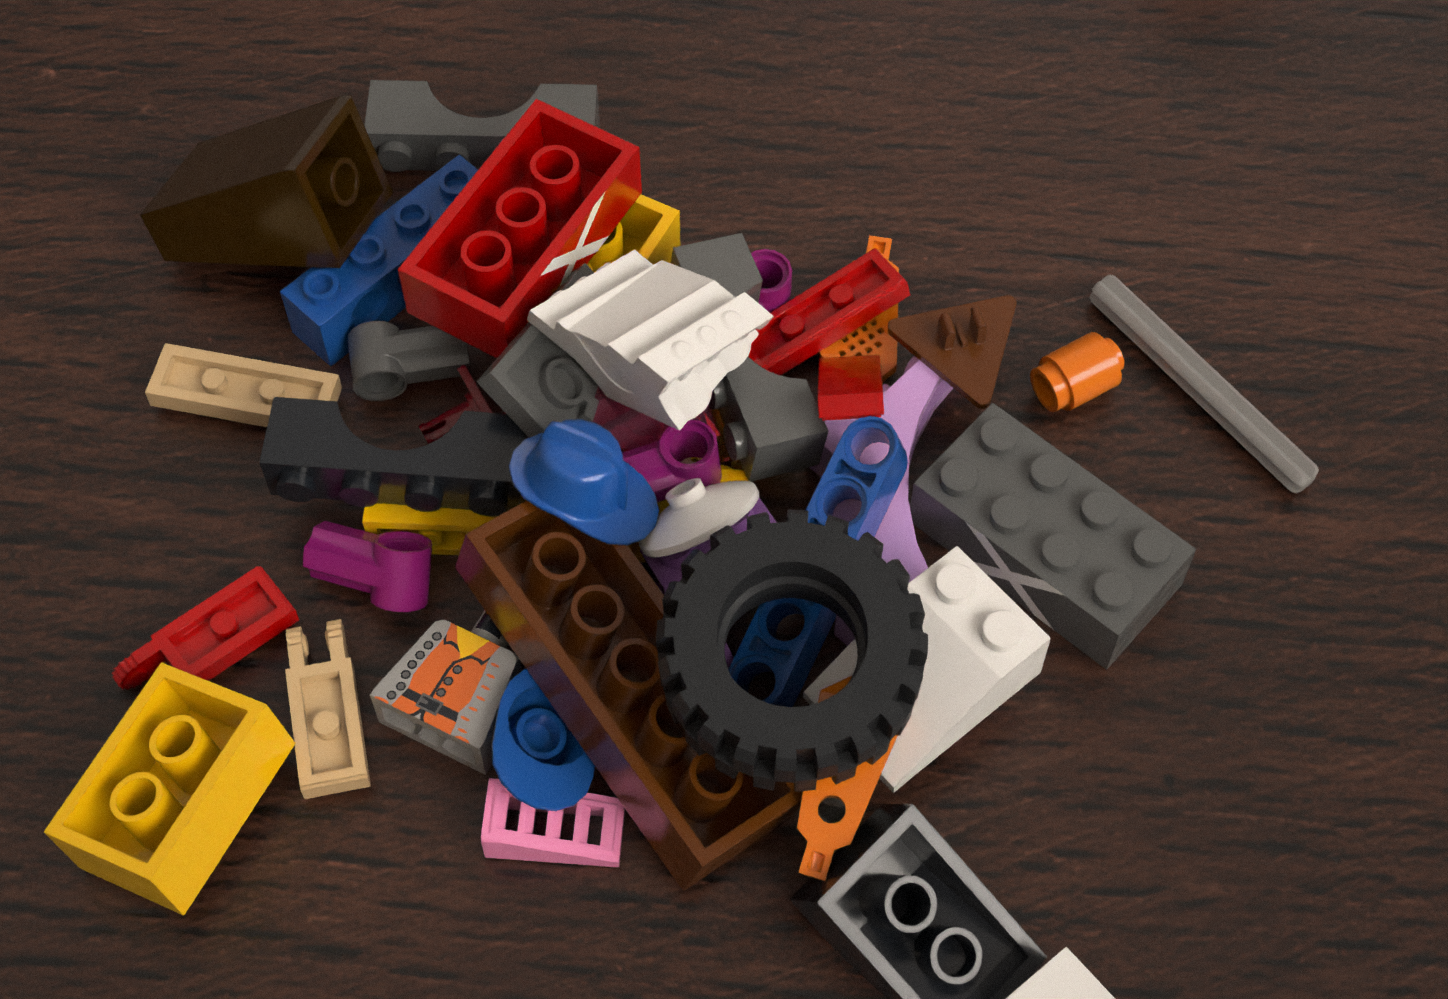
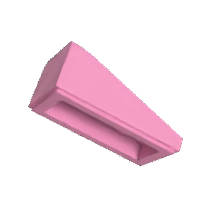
M489 778L481 832V844L485 858L619 867L625 808L618 798L587 793L573 807L558 811L535 809L517 800L501 784L499 779ZM508 810H520L517 831L506 830ZM536 812H548L545 836L533 834ZM563 814H576L573 841L560 839ZM590 816H603L600 846L587 843Z

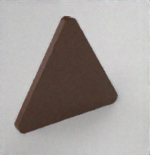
M1006 295L895 318L889 321L887 331L891 337L979 409H986L991 403L1017 301L1013 296Z

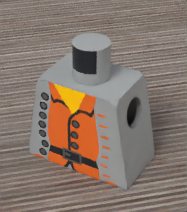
M485 610L471 632L447 620L435 621L376 685L370 697L379 723L486 775L492 765V741L500 699L508 682L518 675L522 669L520 659L514 652L506 649L509 643Z

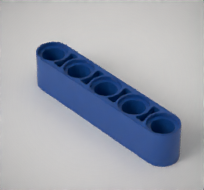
M868 416L857 419L847 427L806 508L809 511L808 523L825 526L827 517L833 515V511L839 503L844 500L855 499L861 501L862 505L858 515L849 521L847 535L859 540L864 533L868 532L875 537L905 475L908 464L906 450L890 423L879 417ZM881 442L890 446L886 457L877 464L867 465L859 461L863 450L872 443ZM783 598L760 604L728 669L731 677L748 693L750 682L755 676L764 672L774 673L776 679L774 690L770 696L762 701L777 706L792 707L831 629L836 614L820 604L804 599ZM792 614L804 615L805 623L799 636L789 641L777 640L776 631L783 618Z

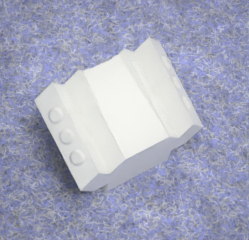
M633 250L612 263L604 264L597 272L590 276L580 278L566 290L554 293L547 301L529 311L527 321L572 356L593 378L608 398L680 431L687 421L695 418L706 409L710 402L712 391L728 372L736 369L748 357L751 344L759 335L756 329L760 330L765 327L774 316L745 292L734 297L715 280L663 260L653 265L640 253Z

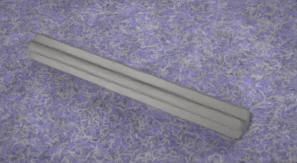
M1107 275L1094 285L1090 301L1290 492L1297 494L1315 480L1319 472L1318 466L1116 276Z

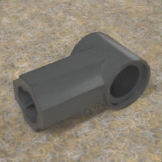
M369 321L359 324L348 333L347 342L353 391L362 399L384 401L402 394L406 390L407 384L460 377L457 368L464 364L471 374L467 343L434 326L399 330L397 326L389 322Z

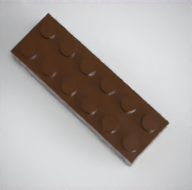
M528 501L519 504L465 535L455 566L456 570L683 891L789 821L800 808L803 791L795 792L793 782H775L774 791L753 787V777L741 772L733 779L716 769L715 759L707 752L699 756L686 742L685 730L681 724L674 723L666 705L663 686H661L656 645L657 620L662 619L664 614L662 604L664 594L628 545L607 544L592 538Z

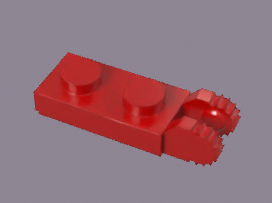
M257 566L150 636L151 641L118 663V666L112 672V678L120 688L129 690L141 685L145 680L148 681L160 663L167 661L174 668L209 681L298 622L299 617L295 608L261 566Z

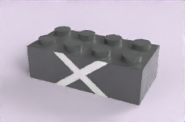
M994 403L913 484L910 511L913 524L948 551L958 546L1010 598L1106 670L1182 586L1196 552V548Z

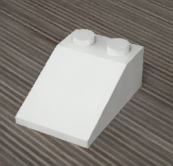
M958 546L908 584L907 589L909 593L920 595L925 611L922 628L923 632L928 634V655L924 666V676L920 691L913 706L911 717L901 735H898L879 778L893 793L1040 674L1051 640ZM856 639L804 691L803 698L810 705L818 703L820 690L853 675L858 657Z

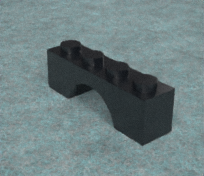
M274 397L259 464L270 494L278 495L293 502H307L313 498L343 500L350 505L358 507H370L377 503L407 505L414 510L423 512L437 511L440 508L471 510L482 516L494 517L525 502V499L512 484L509 465L513 451L529 437L507 414L464 411L455 425L434 442L409 450H388L370 445L355 436L342 419L337 401Z

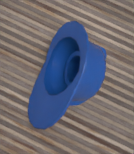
M569 419L562 422L552 421L548 424L544 433L525 439L513 451L509 471L512 484L522 497L586 535L607 544L630 545L644 540L655 528L659 508L654 491L645 477L624 461L619 442L609 430L599 424L583 419Z
M524 669L510 680L500 699L492 741V764L501 784L517 800L535 809L558 811L573 807L587 794L593 779L595 765L528 670Z

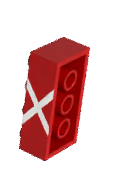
M535 99L398 268L407 313L498 358L529 322L527 321L529 311L547 301L574 270L584 263L588 264L641 195L640 147L543 101Z

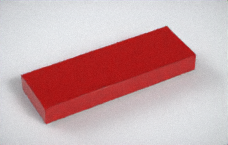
M874 248L770 312L774 317L765 327L760 330L756 329L759 335L752 342L748 357L762 368L777 375H783L910 296L908 283L881 253Z
M880 355L819 358L818 411L819 418H822V421L859 419L868 416L881 417V415H884Z

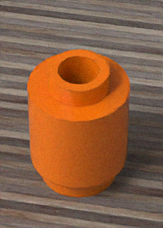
M1090 332L1043 356L1039 361V366L1033 368L1030 372L1031 385L1037 398L1047 410L1051 412H1056L1060 409L1071 411L1118 386L1122 380L1121 370L1124 368V358L1121 350L1112 339L1103 338L1096 332Z

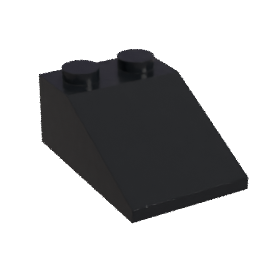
M882 804L857 829L851 845L840 848L833 854L826 880L810 878L790 898L791 902L831 947L887 999H1006L1047 958L1043 951L913 804Z

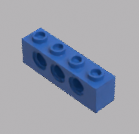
M461 155L456 156L375 218L341 268L311 267L282 289L280 294L292 333L331 367L349 353L347 338L348 333L354 327L369 321L388 322L404 310L406 305L398 268L478 169Z

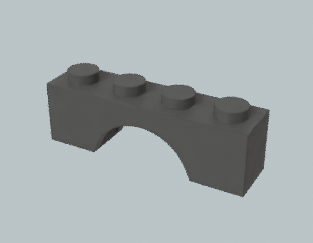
M370 80L364 126L383 170L393 172L405 170L438 171L458 155H461L479 170L535 99L599 128L597 85L540 84L532 97L519 108L496 117L476 118L460 115L443 106L433 95L427 81Z
M742 233L673 247L671 264L715 280L734 297L745 292L758 303L763 280ZM749 357L740 366L724 376L712 391L708 405L711 409H719L725 423L723 435L727 452L733 461L740 460L748 481L752 482L819 465L828 435V428L825 422L822 421V418H819L818 406L806 379L777 375L762 368Z

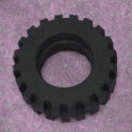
M788 510L787 522L770 523L768 513L763 512L747 516V530L739 534H735L729 525L711 534V549L704 554L701 550L694 549L681 563L682 578L680 581L669 583L662 599L663 618L657 620L656 645L661 686H663L666 705L674 723H680L685 730L686 742L699 756L706 752L715 759L716 769L734 779L741 772L753 777V787L774 791L775 782H793L795 792L816 790L817 780L831 777L834 783L838 784L854 777L856 767L866 761L873 765L888 751L891 739L895 735H901L911 717L913 706L920 691L924 676V666L928 655V634L924 633L922 628L925 617L922 601L919 594L909 593L907 588L910 575L899 559L886 563L882 559L884 544L868 532L864 533L859 540L848 536L849 522L829 515L825 526L808 523L809 511ZM796 598L815 602L834 612L845 622L856 639L857 664L849 683L832 697L816 704L801 707L769 704L747 693L730 675L725 659V644L731 627L750 609L775 599Z

